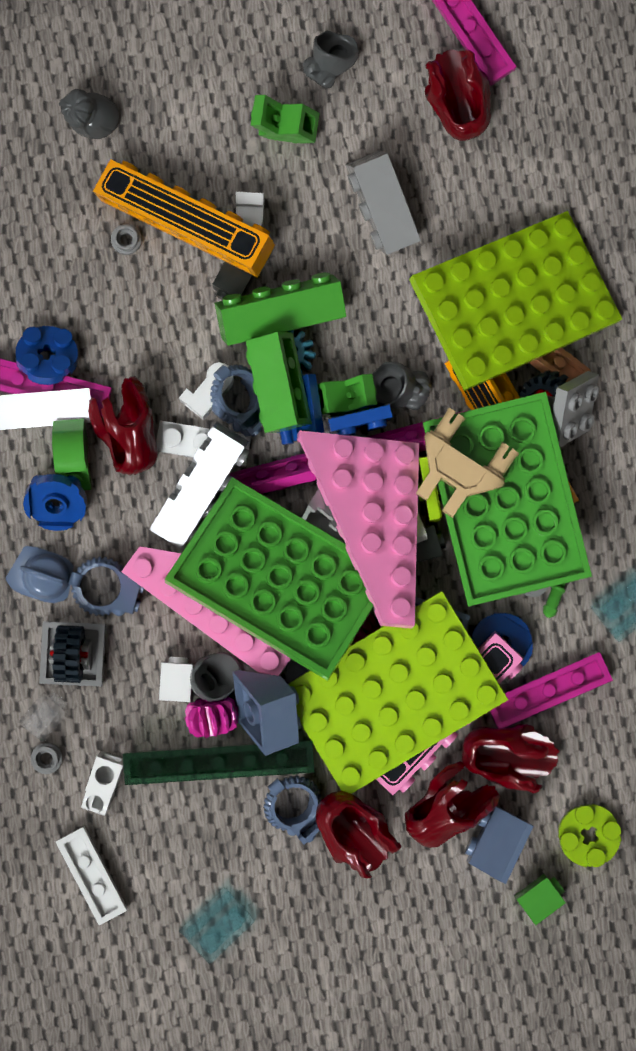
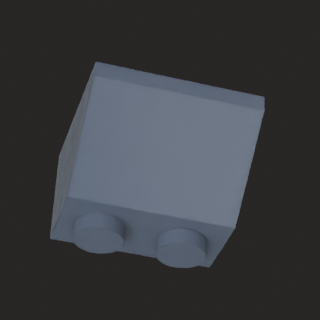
M242 670L234 671L233 679L239 715L237 716L238 723L262 753L266 756L298 744V730L301 729V722L297 715L296 705L299 704V697L296 689L293 686H289L281 676Z
M496 806L492 812L479 821L478 825L482 829L477 838L471 837L465 854L469 855L467 862L470 865L506 884L534 826L527 820Z

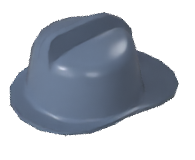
M25 546L7 574L6 582L13 590L22 595L43 602L57 603L68 598L70 589L68 581L74 566L61 555L38 547Z

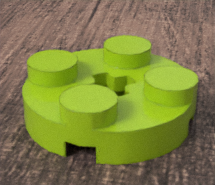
M586 804L574 807L566 812L559 823L558 838L564 855L577 865L600 867L613 858L620 846L621 828L612 813L599 805ZM591 827L596 828L594 833L597 836L596 841H589L587 845L584 844V836L581 834L582 830H589Z

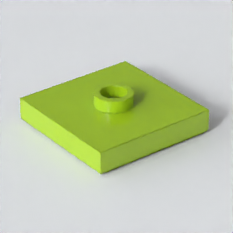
M427 457L419 458L422 482L418 483V489L430 472ZM437 486L426 501L429 523L440 522L442 518Z

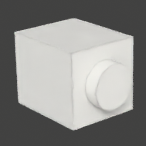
M169 657V663H161L159 700L192 702L193 689L190 684V674L195 664H188V658Z

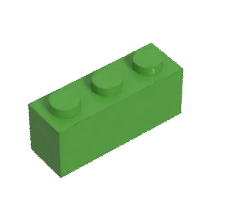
M275 332L247 340L246 358L251 366L254 379L253 390L258 398L260 407L259 419L265 433L283 432L312 424L293 332Z

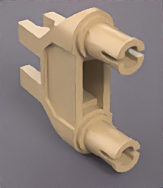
M448 408L435 430H430L424 436L430 472L416 492V495L427 501L439 481L442 480L455 489L442 512L453 518L466 497L503 487L505 484L503 476L519 453L512 448L507 457L503 459L510 446L501 443L488 466L484 465L482 467L451 446L450 440L462 422L465 421V418L458 413L452 424H450L449 422L456 411Z

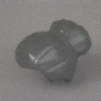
M328 30L316 36L313 44V56L307 58L303 63V71L306 76L324 88H331L335 83L336 76L349 70L357 61L359 49L356 40L349 35L337 34Z
M74 89L59 102L65 121L69 123V126L76 133L89 139L105 138L113 133L119 123V112L115 103L104 95L86 93L84 90Z
M390 361L383 363L372 374L376 387V400L381 406L390 405V408H403L406 406L408 409L418 410L429 397L431 386L428 375L423 371L417 370L412 372L403 364Z
M218 652L200 658L193 666L190 674L191 688L198 697L208 702L223 700L234 691L233 672L241 670L238 661L228 653Z

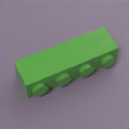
M326 272L315 274L311 280L300 282V280L285 281L282 283V287L274 289L259 287L252 290V294L249 295L230 294L224 296L222 301L214 303L221 338L227 346L275 332H287L347 317L341 281L333 274L330 275V273Z

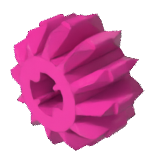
M229 696L217 702L196 699L195 702H190L185 709L186 727H188L190 734L198 738L203 736L205 738L210 736L217 737L220 734H227L229 731L234 730L238 724V709L235 706L234 699Z

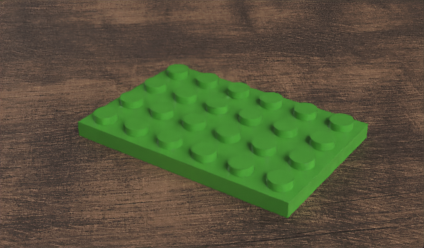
M542 392L459 413L465 418V421L462 422L450 440L453 448L482 467L484 465L488 466L501 443L510 446L503 459L507 457L512 448L519 453L503 476L505 478L503 487L466 497L453 518L445 514L467 606L592 577L547 393ZM458 413L454 414L449 422L450 424H452ZM443 417L423 422L425 434L430 432V430L434 431ZM440 480L438 488L444 508L455 489Z
M233 477L165 578V583L327 681L374 608L365 593L366 588L359 572L355 570L345 548V543Z

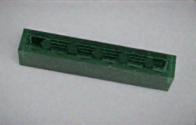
M301 739L298 744L266 756L255 743L140 750L123 753L125 785L313 773L315 771L313 743L310 739Z

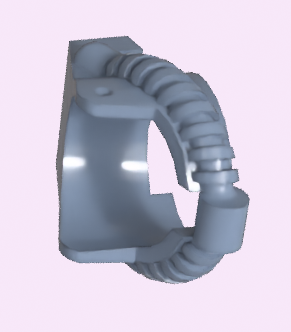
M222 365L213 374L215 380L212 382V392H210V396H212L210 400L213 403L212 411L222 421H226L228 424L231 423L235 432H241L245 437H254L261 431L260 427L262 424L259 419L260 407L258 398L253 390L254 379L252 370L246 366L243 367V365H230L228 368ZM230 376L241 377L240 382L249 393L250 402L245 413L231 410L223 400V381Z
M94 557L92 560H86V563L83 562L82 566L77 568V572H71L68 584L73 588L71 590L74 594L73 599H76V604L78 603L79 607L84 609L83 611H88L91 615L93 613L95 616L110 615L112 612L117 616H122L125 612L134 614V611L138 612L141 601L137 599L139 593H143L144 588L121 572L123 566L119 565L118 561H113L112 558L107 559V557H98L96 559ZM95 567H107L113 570L120 581V593L109 605L96 606L91 604L82 594L80 587L82 577Z
M289 776L288 779L286 777L282 781L277 778L268 786L270 792L267 793V798L264 800L265 804L263 807L265 808L264 813L268 819L267 821L277 829L281 828L283 831L286 829L290 836L297 835L304 845L307 842L310 843L319 832L315 817L318 804L321 801L320 790L317 789L318 787L313 781H310L308 778L305 779L303 776L300 778L299 776ZM293 787L306 790L309 793V802L303 814L297 817L285 818L275 812L277 795L282 790Z

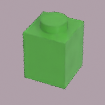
M545 874L514 895L535 926L566 903L561 897L565 893L562 886L555 877L549 880Z

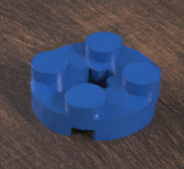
M53 326L29 327L25 329L23 336L16 346L17 367L28 375L29 380L37 384L51 385L63 381V377L70 372L72 374L78 364V348L73 340L72 333L67 329ZM51 351L55 355H50V358L45 360L40 353Z
M59 474L36 475L32 478L31 484L26 489L23 506L26 515L30 519L32 516L35 520L39 521L40 527L53 531H62L72 528L79 519L80 521L82 520L86 512L87 496L81 487L80 480L74 476ZM57 499L61 502L59 506H53V502L48 500Z
M494 613L483 618L475 626L471 635L476 647L479 648L496 631L501 637L503 635L508 637L507 642L523 657L520 664L524 667L533 651L532 636L526 623L519 617L509 613Z

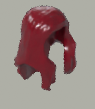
M451 49L443 52V54H436L435 60L429 61L425 65L429 76V85L425 87V98L440 118L447 133L454 139L465 141L480 136L489 126L491 119V92L487 75L479 70L475 61V54L471 50L466 49L464 52Z
M136 376L129 379L124 378L121 385L124 405L121 406L117 417H115L112 403L108 397L102 400L103 408L101 413L104 423L97 400L94 397L89 400L88 415L97 437L109 447L115 471L130 476L150 469L156 463L158 456L153 429L152 409L149 406L144 385Z
M519 724L514 728L501 729L480 726L472 730L465 737L461 757L464 766L469 771L481 775L495 784L508 789L537 793L542 789V785L537 784L536 779L540 776L550 775L551 771L557 766L559 750L554 745V740L546 735H541L538 731L534 730L532 725Z
M461 761L449 764L431 780L424 798L405 813L406 831L424 847H439L453 836L470 828H475L481 819L485 818L496 808L500 799L496 787L487 784L471 793L469 790L463 791L468 784L463 779L459 782L454 780L447 784L448 780L464 769V764Z
M345 791L332 792L318 804L315 817L317 827L333 860L336 863L341 864L345 862L349 864L352 870H357L362 878H371L372 876L369 872L376 870L380 867L383 860L388 859V852L393 854L401 849L400 842H397L396 838L389 832L385 816L363 803L353 794Z

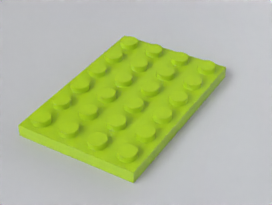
M568 211L421 271L409 278L464 391L623 320Z
M443 591L415 606V626L412 629L382 626L349 646L328 681L309 670L288 683L289 686H293L296 689L299 697V704L296 705L301 725L341 791L351 794L508 700Z

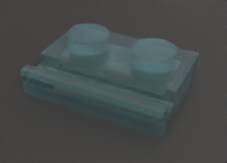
M636 571L590 607L617 642L622 641L636 629Z
M224 887L179 932L211 964L256 919Z

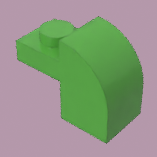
M255 95L254 106L251 112V126L259 130V136L267 139L292 143H315L320 113L304 104H281L267 95Z
M362 374L345 381L317 384L322 417L357 413L369 410V407L377 405L376 387L372 374Z
M84 418L53 421L52 451L55 474L74 476L80 480L83 490H91L88 438Z

